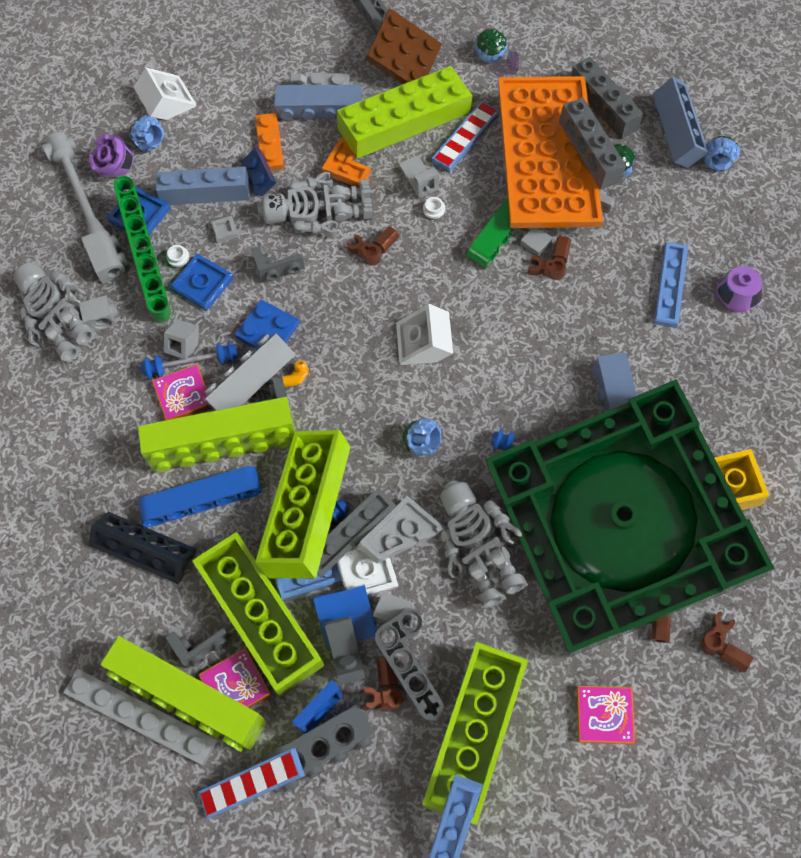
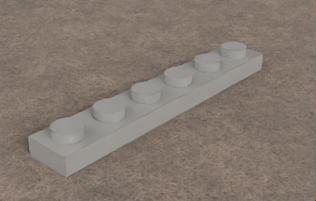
M80 669L76 670L63 692L205 766L217 743L216 739Z

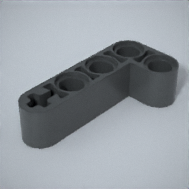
M407 608L380 624L375 631V640L424 719L434 721L442 716L444 705L441 697L405 641L416 634L423 624L420 613L413 608ZM407 614H414L418 619L417 625L413 628H406L402 624L403 617ZM384 629H391L395 633V638L390 643H384L380 640V632ZM397 653H407L409 655V662L404 666L397 665L394 662V657ZM413 676H420L424 679V683L421 688L413 689L409 686V680ZM427 693L432 703L437 702L435 704L436 710L433 712L430 709L424 710L427 706L422 695Z

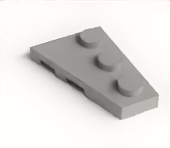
M406 496L359 542L358 548L378 564L440 535L446 528L410 497Z

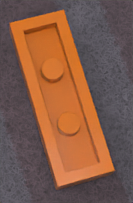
M277 114L255 115L259 149L262 151L270 170L284 169Z

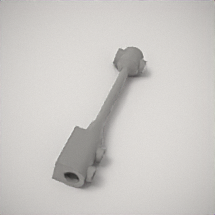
M62 132L53 133L48 136L46 144L42 145L49 161L54 160L56 163L63 164L87 220L89 235L81 239L101 283L104 284L121 277L125 273L124 266L128 265L123 251L120 253L117 251V248L121 246L116 235L111 236L94 216L71 163L74 157L73 150L77 149L72 136L67 137Z

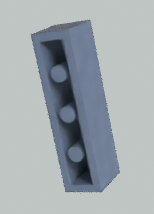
M672 77L653 92L654 105L660 115V124L665 131V140L670 147L672 161L677 165L689 168L709 152L687 85Z
M276 85L275 109L277 119H337V110L363 100L362 85Z
M246 166L157 172L156 191L159 199L169 205L250 200V181Z
M626 352L598 356L595 366H592V375L594 380H598L597 397L599 402L603 401L604 409L602 413L628 403V400L637 396Z

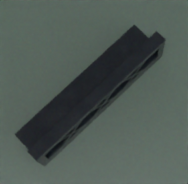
M109 511L91 525L89 546L177 584L183 579L185 565L196 554L197 549ZM111 522L118 526H109L107 523ZM128 533H137L140 535L133 536ZM150 542H158V543H161L162 545H154V544H151ZM180 551L184 553V555L180 556L173 552Z

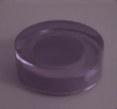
M509 51L507 54L506 67L508 74H516L518 72L519 54L517 51Z

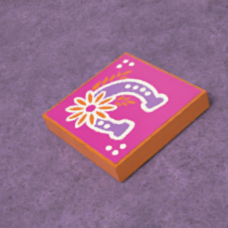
M198 364L152 380L166 420L191 416L210 409L202 400L206 396L204 391L207 388Z
M246 647L199 674L203 683L248 708L271 696Z
M577 686L578 743L634 745L632 687Z

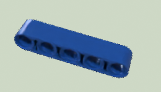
M246 466L138 499L137 504L142 526L153 527L257 496L262 492L256 467Z

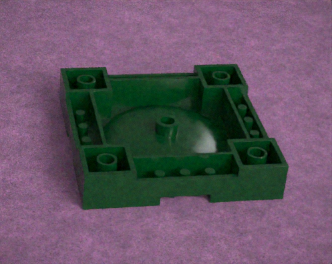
M677 379L632 397L628 400V403L535 442L532 439L485 459L512 525L521 531L522 537H517L570 657L636 631L645 625L691 606L694 607L764 578L775 569L751 521L746 519L699 429L700 423ZM622 511L630 514L631 519L621 521L617 514Z

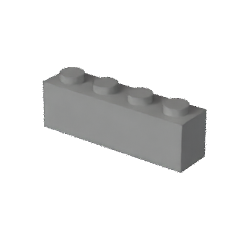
M277 333L271 336L266 334L257 342L259 347L254 352L251 350L247 351L239 359L242 362L236 368L231 366L222 374L224 379L218 385L214 382L204 391L206 396L202 400L212 411L241 406L296 355Z

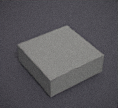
M232 216L211 222L217 243L239 237Z
M532 228L521 240L520 245L539 257L552 243L553 237L540 228Z

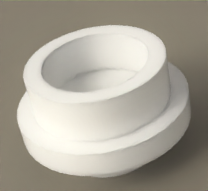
M430 197L423 204V213L428 218H440L445 212V204L438 197Z
M173 245L168 249L166 259L171 266L181 267L188 262L189 253L181 245Z

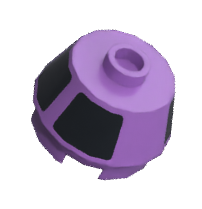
M103 134L94 141L97 145L93 154L89 153V163L91 168L96 170L100 176L120 177L125 176L130 171L134 155L123 139L118 135Z
M739 266L725 273L718 280L716 286L718 300L720 299L727 306L728 310L736 313L746 312L755 308L763 297L761 276L753 268L747 266Z

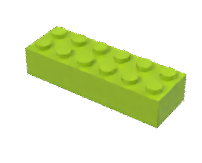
M449 66L337 110V129L358 159L470 113L473 95L452 66Z
M287 397L138 426L141 454L151 469L157 472H167L172 467L177 466L192 467L195 463L202 461L212 463L227 456L237 458L243 456L244 453L252 451L262 453L267 451L268 448L277 446L279 448H287L291 446L294 433L296 432Z
M340 430L297 431L294 433L255 561L268 578L316 579L351 448Z
M237 532L192 560L280 697L325 666L267 576L255 563V558Z
M120 636L117 637L100 664L108 670L105 675L125 687L129 685L128 688L150 700L151 696H154L151 700L152 702L171 713L174 708L177 709L175 715L194 726L197 721L200 722L198 728L217 739L220 734L223 735L222 741L240 752L243 748L251 751L267 723L259 713Z
M476 642L422 807L442 814L455 774L483 784L470 823L472 826H477L526 670L527 659Z

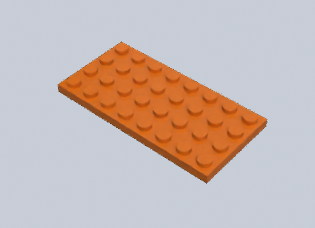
M585 76L499 77L498 93L510 228L601 227L603 217L599 186L559 123L563 104L580 98H584L588 104Z

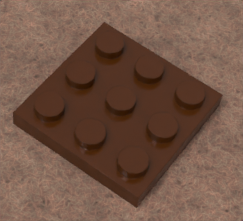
M389 8L365 60L401 84H406L429 75L442 43Z

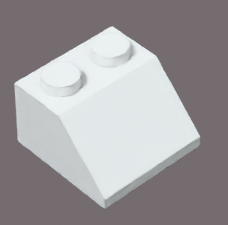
M145 67L134 85V89L145 106L147 113L153 118L167 120L196 107L195 101L180 76Z
M427 304L396 322L400 365L439 362L453 354L448 311Z

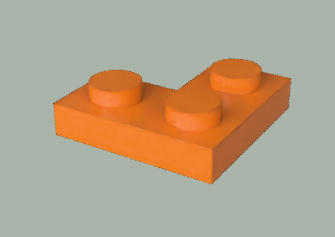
M340 137L323 165L322 173L330 172L331 178L360 188V181L368 179L371 174V168L355 162L356 156L348 146L347 141Z

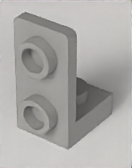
M419 156L399 164L401 171L418 198L438 190L439 174L435 167L427 170Z

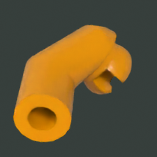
M299 360L295 362V369L291 375L282 376L285 387L298 386L303 382L309 372L305 361Z

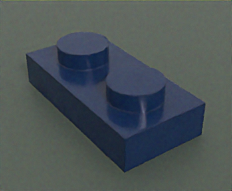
M254 148L241 161L243 167L246 166L248 178L257 195H265L277 183L260 149Z

